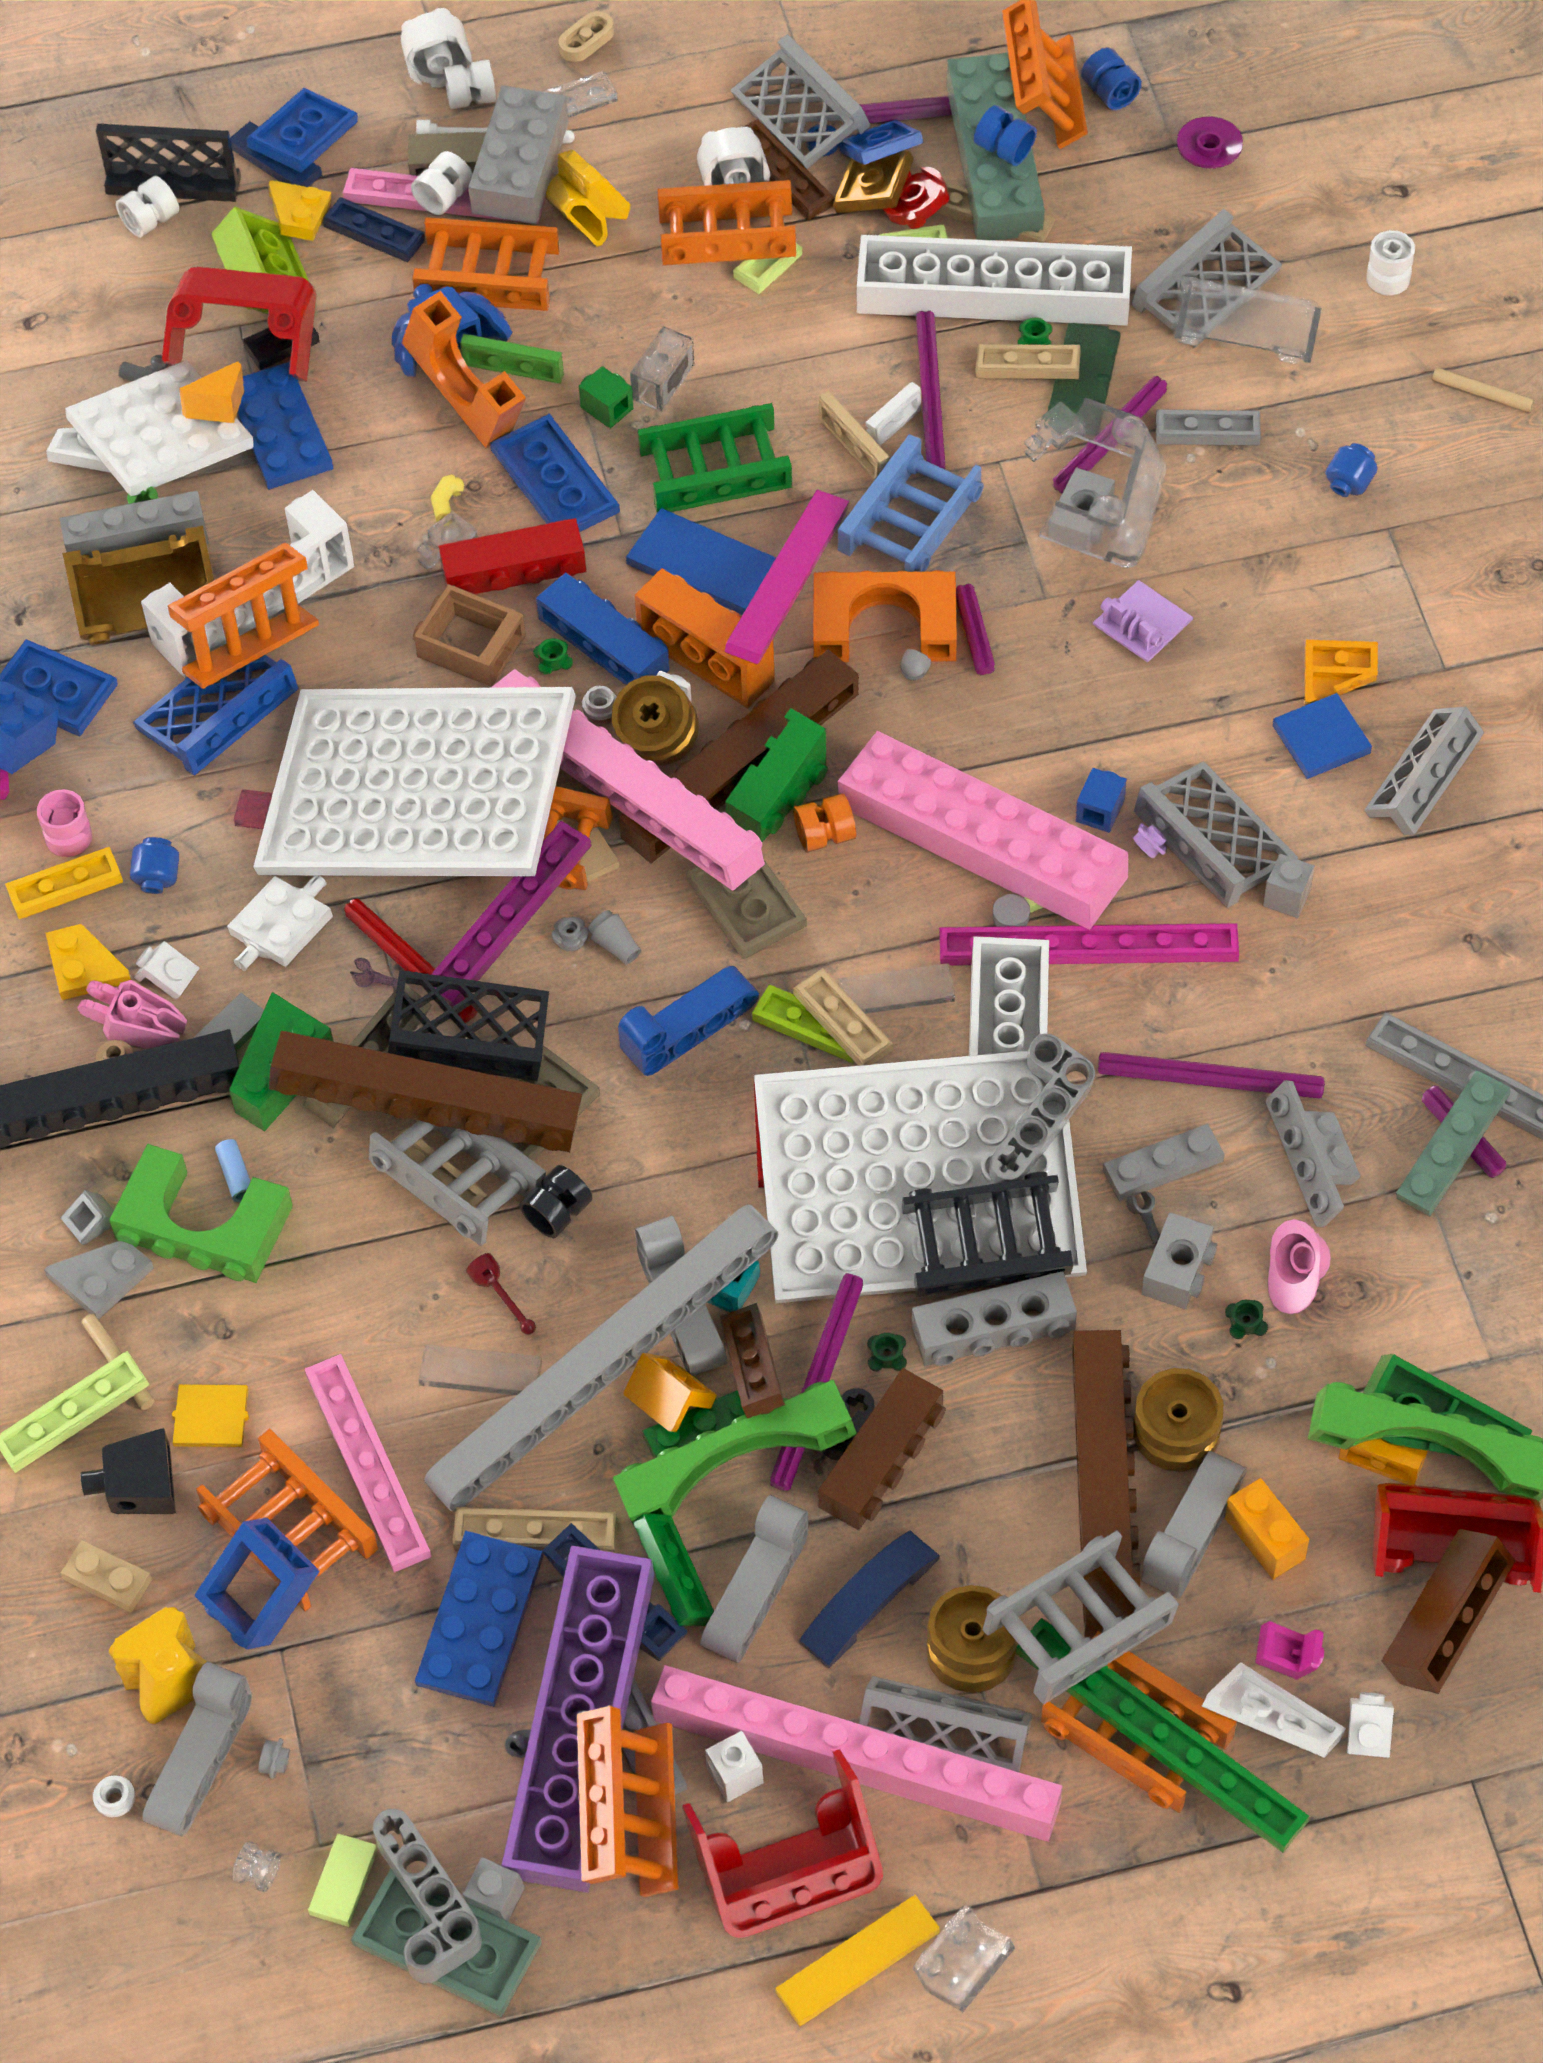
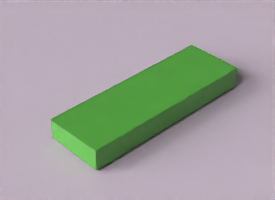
M463 334L460 344L462 357L467 366L501 373L505 371L507 374L560 384L564 376L562 352Z

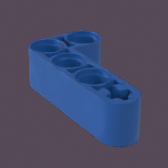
M728 966L654 1016L643 1006L635 1007L627 1012L618 1025L620 1048L643 1075H653L751 1009L759 998V992L735 966Z

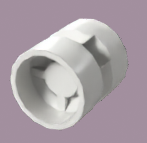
M489 60L471 62L466 69L462 64L443 67L446 91L451 109L468 107L471 101H475L478 105L496 102V92Z
M442 152L430 164L429 168L424 170L412 182V194L426 211L435 215H442L455 203L457 197H460L468 189L472 177L471 169L464 160L454 153Z
M153 176L138 186V192L130 191L118 199L115 204L124 225L139 238L155 229L157 221L163 223L179 213V205L175 195L169 186L157 176Z
M1389 230L1381 232L1372 240L1366 281L1375 292L1382 295H1396L1406 290L1410 284L1415 244L1407 234Z

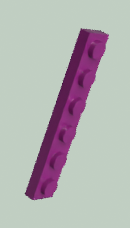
M560 821L542 843L535 876H514L433 971L432 975L479 981L592 846L590 838ZM449 989L441 994L451 1007H454L465 998L457 990Z

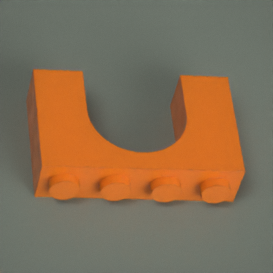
M439 291L413 308L402 344L483 446L488 448L490 442L513 431L526 397L505 371L486 384H483L472 373L465 363L456 341V332L462 317L444 294Z
M956 571L814 572V657L818 658L829 649L843 662H849V631L855 617L863 610L873 606L893 605L905 609L914 616L920 628V652L925 654L931 662L956 661Z

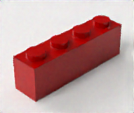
M576 518L438 545L446 587L449 584L472 594L494 590L501 591L509 587L529 583L536 584L544 580L559 578L564 573L574 576L587 572L585 550Z

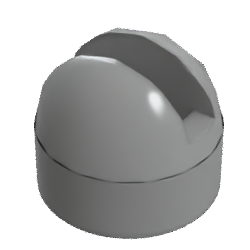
M908 649L901 659L902 674L909 680L921 679L927 673L932 662L925 654Z

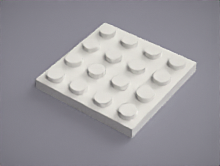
M187 360L65 408L67 420L131 497L140 494L143 490L147 491L146 489L151 486L155 488L254 447L252 435L237 418H235L234 423L188 419L182 415L179 388L202 378Z

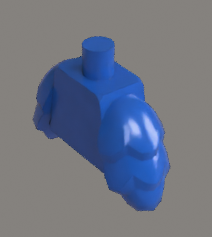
M422 284L413 292L415 299L407 303L408 313L401 315L392 332L394 360L400 365L407 377L416 376L417 362L403 346L402 340L413 308L439 291L444 294L462 317L456 332L459 350H461L460 342L463 334L507 342L513 332L504 314L480 294L465 291L458 294L452 287L448 286L433 291L429 284Z

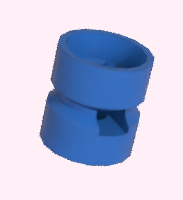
M1109 47L1102 48L1093 53L1084 63L1081 70L1083 81L1112 110H1119L1128 106L1137 97L1142 87L1140 77L1130 66L1125 64L1124 60L1114 49Z
M993 105L980 119L974 133V143L989 152L997 150L999 158L1013 166H1017L1030 152L1037 136V129L1021 118L1014 120L1012 113L998 105Z

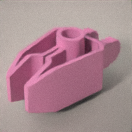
M132 980L121 982L118 988L106 983L90 981L86 989L89 995L110 1004V1006L107 1007L89 999L81 1000L77 1008L80 1014L86 1016V1018L104 1024L103 1032L107 1040H122L129 1045L144 1049L178 1042L180 1035L177 1033L183 1034L187 1019L172 1003Z

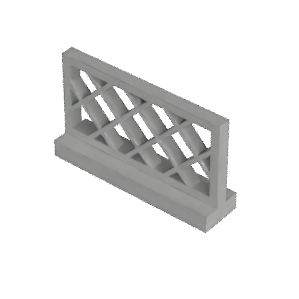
M786 34L778 41L781 49L734 86L731 92L808 169L854 130L862 134L871 125L862 107ZM783 62L787 66L785 76L771 77V71ZM805 84L804 93L789 95L790 85ZM769 85H783L782 95L767 96ZM752 86H762L759 97H746L744 93ZM823 102L822 113H807L809 103ZM802 103L800 114H785L787 104ZM780 104L778 115H764L765 105ZM841 120L844 123L835 132H826L827 121ZM820 122L819 132L804 133L805 123ZM784 123H798L797 133L783 134ZM817 141L816 147L806 156L800 152L802 142Z
M1222 209L1137 286L1131 304L1140 313L1147 309L1194 348L1278 273L1282 266L1279 261L1231 224L1234 216L1225 209ZM1232 238L1241 246V252H1225L1224 242ZM1204 260H1219L1220 271H1203L1202 262ZM1225 260L1243 261L1244 272L1226 271ZM1249 261H1260L1268 269L1265 272H1250ZM1183 279L1198 280L1199 291L1181 290V281ZM1204 280H1221L1222 291H1205ZM1227 280L1245 281V290L1243 292L1228 291ZM1161 299H1176L1177 310H1165L1158 302ZM1182 299L1200 300L1201 311L1183 310ZM1206 300H1223L1224 309L1222 311H1207ZM1184 319L1202 320V329L1197 334L1193 333L1185 326Z
M1204 761L1157 786L1150 782L1140 787L1134 812L1148 827L1154 825L1162 832L1167 839L1165 844L1227 908L1238 903L1242 893L1268 880L1276 861L1261 859L1262 849L1298 859V856ZM1202 776L1211 788L1208 790L1191 787L1190 783L1192 780ZM1165 794L1184 795L1183 805L1172 803ZM1189 797L1209 800L1208 809L1188 806ZM1214 801L1229 804L1234 809V814L1215 811ZM1187 816L1207 819L1206 829L1195 827L1187 819ZM1212 821L1233 824L1232 833L1212 830ZM1238 825L1253 828L1258 834L1257 838L1238 835ZM1210 840L1230 843V853L1218 851L1210 843ZM1236 845L1256 848V857L1235 854ZM1234 864L1254 868V874L1244 878L1234 867Z

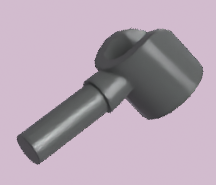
M1147 1191L1141 1192L1144 1199L1142 1209L1138 1206L1134 1195L1128 1196L1126 1200L1127 1208L1134 1214H1140L1153 1244H1156L1160 1234L1151 1212L1155 1205L1154 1196Z

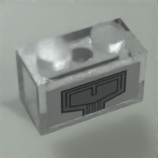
M665 326L661 328L630 372L634 401L661 412L695 365L692 337Z

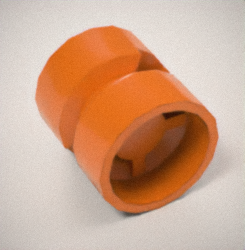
M843 793L823 798L821 805H817L812 801L793 807L797 834L804 851L807 853L825 848L830 840L835 844L856 839L857 837L853 813Z

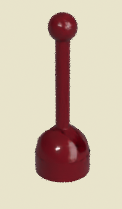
M485 1253L473 1260L466 1269L468 1276L479 1286H492L521 1323V1331L526 1335L532 1334L536 1329L535 1322L523 1315L498 1282L500 1266L491 1253Z

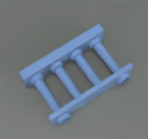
M909 434L838 528V551L851 556L858 545L863 546L866 544L904 562V571L925 572L930 564L931 556L971 502H976L980 498L984 488V484L981 483L982 467L975 464L964 479L923 460L924 457L921 455V439ZM920 473L956 491L950 500L945 502L906 484V481L911 474ZM901 496L939 515L930 526H927L889 508L888 505L894 497L899 498ZM883 520L921 539L913 550H909L871 532L870 529L876 521L881 522Z

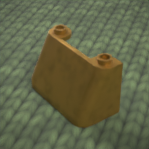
M203 525L185 529L186 535L181 536L179 541H177L176 535H171L169 540L105 553H100L99 550L92 551L93 558H90V555L81 556L80 550L62 553L80 638L82 640H89L90 645H99L109 642L111 636L146 630L148 628L141 601L147 598L151 592L171 583L183 596H186L214 581Z

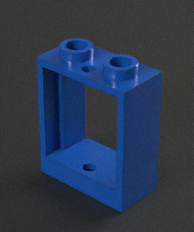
M268 1518L248 1520L242 1522L194 1596L205 1606L206 1613L213 1619L218 1620L231 1633L232 1640L248 1650L271 1645L320 1571ZM251 1551L281 1580L255 1621L225 1591Z

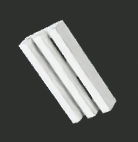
M911 381L866 421L867 433L879 446L921 411V388Z

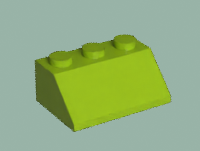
M234 206L211 233L225 269L299 276L308 280L291 237L281 235L278 222ZM244 307V308H246V309H249V310L253 309V310H256V311H259V312H262V313H265V314H267V313L269 312V310H267V309H257V308H247V307Z

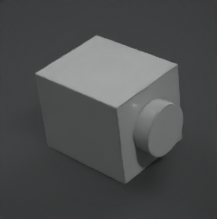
M1279 854L1266 882L1263 906L1298 918L1311 891L1315 866Z
M481 1857L463 1893V1897L467 1903L509 1921L525 1886L519 1873Z

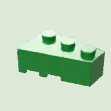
M792 708L784 716L788 720V724L779 737L776 739L770 736L766 742L765 747L770 750L759 766L750 765L725 801L726 813L732 817L738 826L746 831H753L760 838L761 842L770 833L775 834L781 828L787 814L793 807L803 803L806 793L814 784L819 785L828 772L826 763V728Z
M274 992L271 993L229 1090L235 1113L264 1132L297 1096L285 1095L279 1091L269 1089L270 1067L280 1032L286 1031L333 1041L331 1028Z

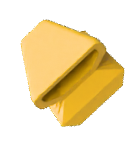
M572 149L558 154V174L549 182L545 198L591 242L600 247L608 237L606 218L627 220L631 204L576 151Z
M164 1607L115 1638V1642L109 1648V1654L116 1664L115 1670L121 1677L125 1689H140V1709L145 1719L151 1724L159 1723L194 1700L193 1686L201 1667L207 1662L193 1651L196 1645L184 1612H180L176 1607Z

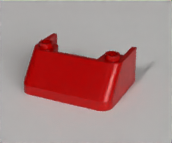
M192 267L182 275L167 307L162 361L172 366L182 362L185 329H191L199 323L202 317L203 303L269 310L268 327L272 334L280 339L293 340L289 374L299 381L307 382L316 304V290L312 283L299 276L207 267Z
M1382 1483L1377 1485L1372 1558L1375 1576L1383 1577L1384 1571L1402 1573L1405 1567L1412 1566L1414 1561L1439 1563L1457 1531L1464 1529L1498 1537L1516 1560L1504 1582L1511 1585H1526L1527 1581H1530L1532 1591L1541 1593L1543 1581V1511L1538 1500L1518 1495L1398 1483Z
M840 1749L832 1753L842 1788L826 1793L817 1802L815 1817L818 1827L745 1854H740L737 1843L726 1833H713L706 1836L690 1802L682 1805L697 1860L720 1921L729 1935L736 1938H746L868 1894L881 1883L883 1868L859 1780Z

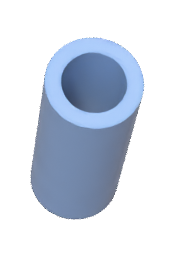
M228 1139L218 1143L215 1151L232 1200L234 1202H241L251 1181L237 1142L233 1139Z

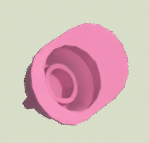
M1296 1219L1285 1221L1276 1229L1271 1240L1268 1293L1273 1305L1279 1311L1287 1314L1300 1313L1311 1304L1316 1296L1319 1280L1325 1276L1330 1267L1331 1255L1327 1243L1304 1221Z

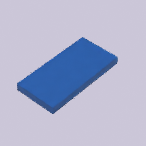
M550 413L490 442L491 451L546 524L576 518L579 531L582 532L620 513L618 502Z
M660 508L626 556V564L652 576L663 568L672 575L681 576L688 585L699 592L709 594L721 606L743 615L776 557Z

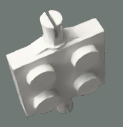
M314 875L303 888H298L274 876L227 926L230 935L242 941L247 947L234 960L235 965L239 969L242 968V971H246L257 957L272 959L286 967L333 917L330 907L314 899L319 891L327 885L326 881L321 876Z

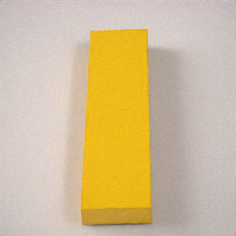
M913 1895L776 1987V1994L799 2027H801L939 1934L940 1927L918 1897Z

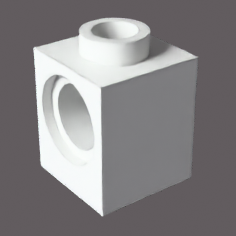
M742 1731L705 1750L707 1769L727 1803L763 1784L762 1763Z

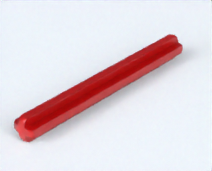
M354 898L345 905L346 917L405 971L425 974L433 973L435 968L360 899ZM470 1005L459 1012L458 1015L465 1023H468L477 1015V1011Z

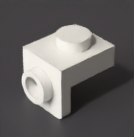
M163 941L154 950L149 946L139 957L136 965L140 969L134 978L140 982L146 977L176 1000L195 976L199 967Z
M1361 1692L1360 1699L1350 1698L1347 1753L1390 1758L1394 1713L1392 1702L1385 1701V1695L1370 1692Z

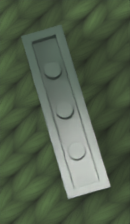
M1476 1070L1397 1190V1199L1431 1216L1511 1093L1510 1087Z

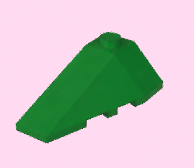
M1394 1354L1381 1356L1363 1392L1367 1395L1370 1393L1386 1394L1393 1398V1402L1404 1405L1411 1403L1423 1404L1430 1407L1431 1412L1444 1416L1447 1414L1462 1415L1469 1418V1423L1483 1427L1488 1424L1499 1425L1506 1428L1509 1434L1520 1437L1531 1435L1533 1431ZM1410 1437L1380 1438L1393 1445L1462 1457L1453 1450L1428 1440Z

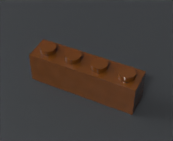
M902 1368L818 1489V1508L857 1530L861 1529L867 1519L873 1521L882 1507L883 1500L881 1498L887 1489L894 1490L899 1484L904 1473L902 1467L908 1458L915 1459L920 1453L925 1442L923 1436L930 1427L936 1428L941 1422L946 1408L943 1406V1390Z
M1464 1529L1457 1531L1381 1660L1400 1685L1439 1694L1516 1561L1498 1537Z

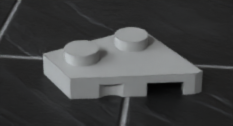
M117 1241L49 1265L44 1271L48 1279L87 1312L95 1314L99 1320L150 1273L154 1267L152 1261L132 1244Z

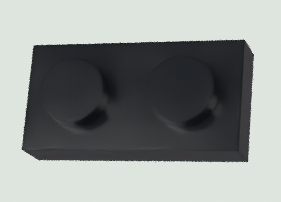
M269 327L243 339L244 349L259 370L291 356L293 340L276 337L272 334ZM314 327L311 346L320 343L319 334Z

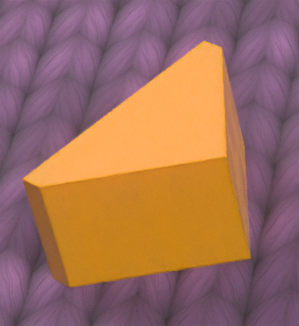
M237 361L179 388L182 415L188 419L234 423L244 394L242 365Z

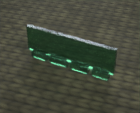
M1068 323L1063 345H1080L1079 379H1055L1044 431L1085 435L1086 432H1099L1104 413L1103 408L1105 407L1110 387L1109 382L1111 381L1115 365V356L1117 355L1121 338L1119 331L1110 330L1109 326Z

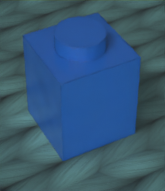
M1092 767L1077 800L1075 822L1110 833L1125 801L1127 779L1120 777L1114 772L1102 771Z

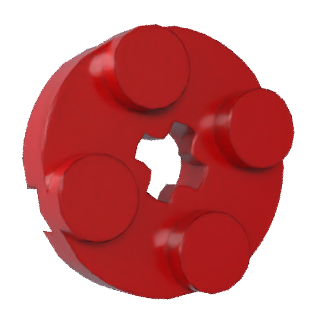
M921 167L922 172L913 175L909 170L896 207L883 208L891 222L898 225H908L910 229L920 228L925 224L927 218L931 217L949 202L950 195L947 191V185L939 171L934 168Z

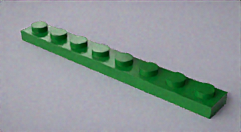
M1041 1617L1030 1632L1051 1658L1056 1657L1060 1660L1070 1654L1072 1648L1053 1625ZM1018 1644L1016 1646V1654L1039 1670ZM1107 1665L1066 1690V1692L1282 1853H1284L1308 1823V1814Z

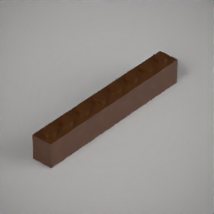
M829 649L826 650L818 658L814 657L809 660L804 669L793 678L783 681L778 690L771 696L758 701L752 711L745 717L732 722L726 732L719 738L706 743L700 753L689 762L680 764L670 778H677L688 791L696 796H703L711 807L718 810L725 804V801L750 765L758 767L770 750L765 747L766 742L770 736L777 739L788 724V720L784 716L790 708L819 725L824 724L859 695L858 673ZM624 813L619 817L621 839L650 864L671 848Z
M286 1031L280 1032L270 1067L269 1089L279 1091L285 1095L309 1097L323 1103L347 1105L361 1111L385 1113L399 1119L423 1121L437 1127L456 1128L475 1135L484 1134L503 1138L513 1143L522 1142L541 1146L551 1151H571L582 1094Z
M1073 1330L1072 1361L1080 1553L1083 1552L1085 1546L1098 1536L1105 1538L1118 1531L1122 1539L1115 1558L1140 1587V1563H1132V1550H1138L1139 1547L1138 1525L1130 1526V1513L1137 1512L1136 1489H1129L1128 1476H1135L1134 1452H1127L1126 1440H1133V1417L1125 1416V1404H1131V1380H1123V1368H1129L1130 1366L1129 1345H1122L1121 1330ZM1101 1566L1083 1576L1116 1618L1122 1617L1124 1620L1134 1613L1136 1608ZM1083 1604L1084 1638L1089 1637L1092 1640L1098 1631L1102 1633L1104 1628Z

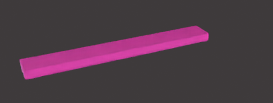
M818 489L816 490L729 637L725 647L726 653L759 664L847 512L848 500Z
M1237 923L1093 925L1090 930L1080 925L939 927L940 966L971 965L974 937L1049 940V964L1239 961Z

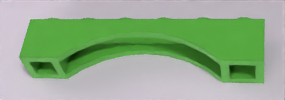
M834 1379L826 1383H814L807 1387L804 1393L790 1399L783 1398L785 1405L774 1409L770 1413L759 1414L747 1419L746 1415H742L725 1428L716 1432L706 1431L698 1435L691 1443L679 1448H667L659 1453L657 1458L643 1464L635 1463L625 1467L621 1474L613 1477V1480L633 1526V1522L643 1513L671 1515L674 1517L685 1497L700 1480L716 1467L737 1456L758 1449L778 1446L804 1447L823 1451L856 1436L857 1432Z
M1342 1382L1327 1384L1316 1394L1308 1435L1309 1440L1345 1450L1362 1442L1383 1437H1410L1428 1440L1449 1448L1469 1460L1489 1478L1499 1492L1530 1497L1538 1501L1543 1499V1438L1539 1436L1524 1435L1520 1437L1508 1433L1506 1428L1499 1425L1488 1424L1483 1427L1469 1423V1418L1462 1415L1447 1414L1444 1416L1433 1413L1430 1407L1423 1404L1411 1403L1404 1405L1393 1402V1398L1386 1394L1370 1393L1367 1395L1356 1392L1352 1385Z

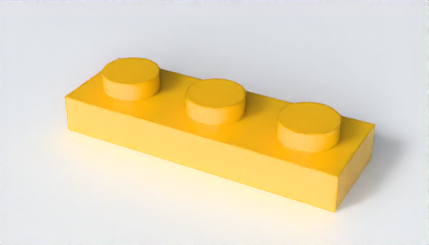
M109 846L5 883L17 917L20 920L123 883V879Z

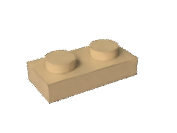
M81 1540L60 1573L63 1580L131 1613L153 1580L149 1572Z

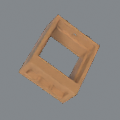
M448 584L442 595L436 596L433 600L430 613L425 620L420 621L415 627L413 640L415 641L417 657L492 687L526 636L524 616L520 612ZM455 615L496 631L479 657L438 641Z

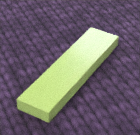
M126 1351L0 1433V1451L16 1473L150 1384L128 1351Z

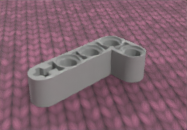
M1043 1033L1037 1035L1029 1045L1027 1055L1028 1068L1047 1085L994 1152L989 1168V1176L994 1184L1023 1180L1024 1176L1028 1174L1088 1096L1095 1078L1093 1064L1086 1057L1052 1034ZM1040 1049H1048L1055 1055V1059L1050 1062H1042L1036 1057L1035 1052ZM1078 1071L1086 1077L1087 1081L1080 1085H1074L1069 1082L1066 1075L1070 1072ZM1049 1101H1056L1063 1106L1064 1111L1060 1114L1052 1115L1044 1109L1043 1105ZM1025 1131H1034L1040 1136L1041 1141L1037 1144L1029 1145L1024 1143L1020 1135ZM1015 1151L1019 1156L1015 1161L1014 1170L1009 1169L1006 1173L1001 1172V1164L1006 1166L1013 1158Z
M673 1216L635 1228L638 1257L650 1284L685 1255L683 1239ZM706 1304L670 1333L686 1371L692 1376L727 1364V1356Z
M1209 1451L1166 1530L1164 1533L1159 1531L1149 1546L1143 1563V1582L1165 1593L1169 1591L1172 1596L1178 1599L1182 1596L1225 1517L1228 1498L1237 1493L1246 1475V1467L1215 1452Z
M772 1495L765 1499L755 1522V1538L705 1627L700 1643L702 1647L736 1663L743 1659L804 1547L808 1536L807 1511Z
M206 1662L198 1672L193 1686V1697L196 1706L170 1754L143 1811L144 1822L181 1837L185 1836L189 1831L248 1714L252 1701V1693L245 1676L210 1662Z
M387 1809L382 1811L373 1823V1832L377 1846L428 1923L427 1927L414 1934L406 1942L404 1947L405 1961L409 1973L415 1981L432 1983L479 1952L482 1945L479 1924L476 1916L410 1818L401 1810ZM394 1830L396 1834H401L404 1845L399 1849L393 1835L387 1833ZM415 1861L426 1863V1867L421 1872L410 1873L406 1871L407 1867ZM443 1894L449 1897L443 1906L433 1907L428 1904L433 1896ZM467 1928L472 1931L471 1935L463 1941H456L451 1938L452 1933L457 1929ZM422 1952H432L435 1954V1958L426 1965L414 1962L415 1958Z

